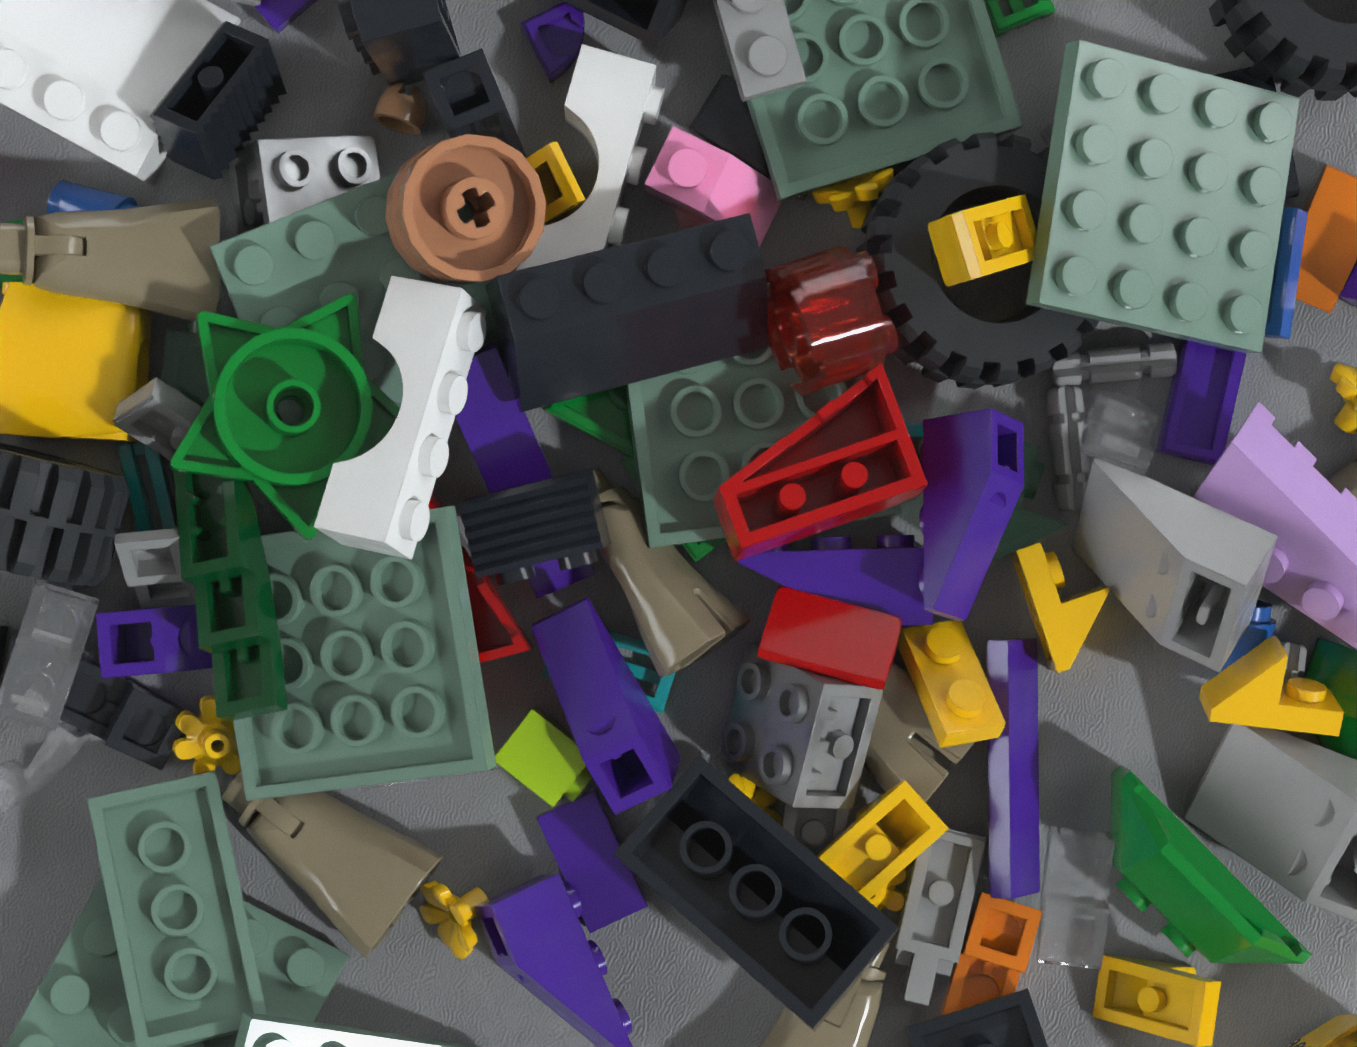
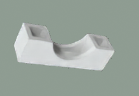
M581 45L564 104L565 121L577 129L592 147L598 163L597 179L591 194L578 210L561 221L544 225V231L531 256L521 263L516 271L607 249L609 244L621 245L630 209L620 207L626 183L636 186L639 183L647 155V148L637 146L643 123L655 126L665 88L655 86V64L591 46Z
M391 276L372 338L393 355L400 368L403 382L402 403L392 428L375 447L356 458L333 463L314 528L342 545L412 560L417 542L424 537L428 529L430 520L428 505L436 478L443 474L448 462L449 447L447 442L455 415L462 411L467 399L468 385L466 379L474 352L481 348L486 335L485 316L487 310L463 288Z

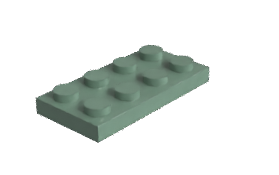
M216 771L88 798L87 801L136 1046L181 1047L238 1033L243 1012L267 1015Z

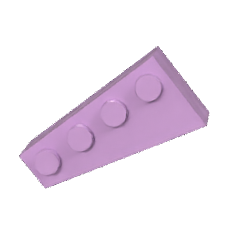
M1258 402L1192 497L1277 535L1278 538L1262 586L1357 649V498L1346 487L1338 492L1313 467L1317 459L1299 441L1291 445L1272 426L1275 417Z

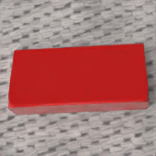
M785 586L779 587L774 596L757 657L877 690H884L895 656L902 619L892 614Z

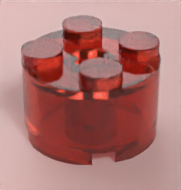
M836 246L765 269L767 283L770 282V298L767 299L768 344L780 370L784 371L793 368L800 378V382L791 384L798 393L807 395L863 376L876 366L884 365L886 355L898 350V336L895 326L886 314L882 315L874 290L877 289L879 283L878 273L874 261L867 252L863 251L853 254L843 246Z

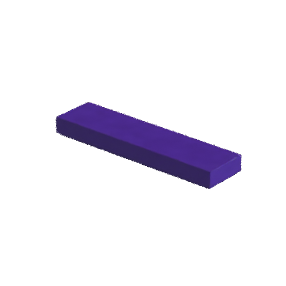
M495 342L481 347L477 352H474L466 379L468 393L462 411L455 415L489 493L554 477L526 413L519 412L510 376ZM555 559L534 564L536 576L528 580L538 599L595 575L592 563L560 571L558 560Z
M1037 638L988 640L987 681L1006 722L999 738L988 739L989 894H991V898L1014 899L1040 892Z

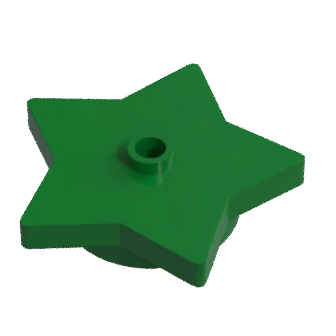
M353 294L345 295L282 328L201 311L197 315L196 325L209 397L172 457L170 467L178 472L252 482L304 540H311L318 531V529L314 528V524L333 463L356 458L375 447L390 431L400 411V408L365 374L357 298ZM284 400L296 401L302 409L300 421L295 424H285L280 421L277 416L279 403Z

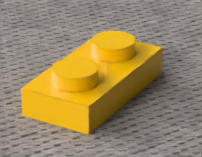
M950 620L933 623V625L902 628L897 646L939 747L943 748L999 738L1006 722L962 622Z

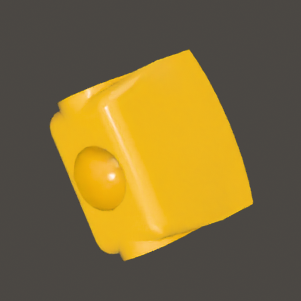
M2 282L4 298L0 307V435L61 440L91 439L139 442L116 427L113 417L119 402L148 383L152 330L150 310L120 303L56 294L36 288L34 283L29 286L23 285L22 282Z

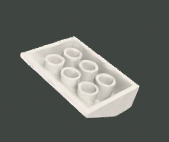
M0 0V105L152 186L167 158L166 154L168 152L162 148L164 144L159 140L161 136L156 133L158 129L153 125L154 120L149 117L220 25L228 21L238 26L241 19L207 0Z

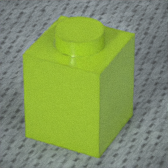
M537 705L532 708L495 755L498 765L552 807L556 805L563 795L574 802L593 778L582 760L573 734Z

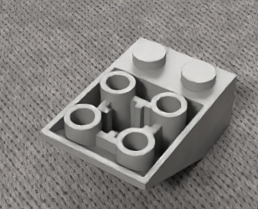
M1096 455L1092 462L1072 549L1107 587H1110L1111 592L1160 645L1220 672L1251 622L1278 536L1129 468Z
M1230 724L1185 811L1184 818L1302 901L1357 922V760L1276 729Z

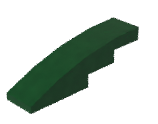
M174 471L178 536L180 537L181 579L193 584L195 587L199 649L212 653L216 717L230 722L288 710L281 642L270 575L248 482Z

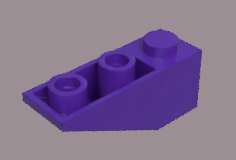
M992 408L923 420V443L919 450V462L928 485L923 490V506L919 513L920 528L924 535V568L920 573L919 585L924 598V610L955 621L967 619L1024 487L1023 423Z
M915 535L876 536L877 548L851 549V536L813 538V550L787 551V544L736 561L786 587L898 616L902 619V625H933V613L924 610V598L919 585L920 573L924 568V547H915Z
M586 597L533 623L531 629L582 760L614 814L616 815L670 790L682 757L589 598Z
M196 604L96 613L101 678L213 668L212 653L199 649Z
M559 873L537 876L474 906L475 913L500 968L595 1046L633 1047L628 1037L632 1033L630 1017L623 1004L616 998L612 999L603 978L607 974L604 956L593 940H587L578 919L582 915L579 897L569 882L562 881Z

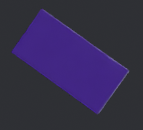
M1181 339L1177 354L1176 374L1173 375L1156 448L1157 453L1210 465L1216 463L1226 448L1246 353Z
M595 789L578 796L574 802H565L537 815L536 819L565 881L572 885L579 897L582 906L581 916L589 933L648 907V903L634 873L614 855L621 845Z

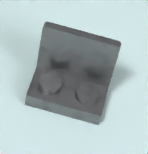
M371 135L256 140L245 146L244 150L236 151L237 159L229 162L239 235L380 179L375 139Z
M749 643L742 667L738 673L737 687L727 727L722 736V747L719 755L720 762L792 808L852 809L883 690H877L829 676H819L810 671L757 657L760 643Z

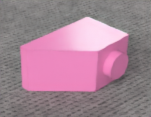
M675 126L672 127L644 184L647 195L706 224L750 213L759 248L782 201H777L771 180L732 154Z

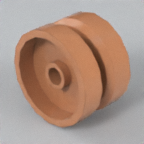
M465 134L425 147L400 166L387 191L385 221L393 247L411 269L435 282L464 285L494 279L498 275L510 273L531 256L544 231L546 199L537 172L520 151L496 137ZM466 202L470 207L471 216L469 220L462 222L457 210L462 208Z

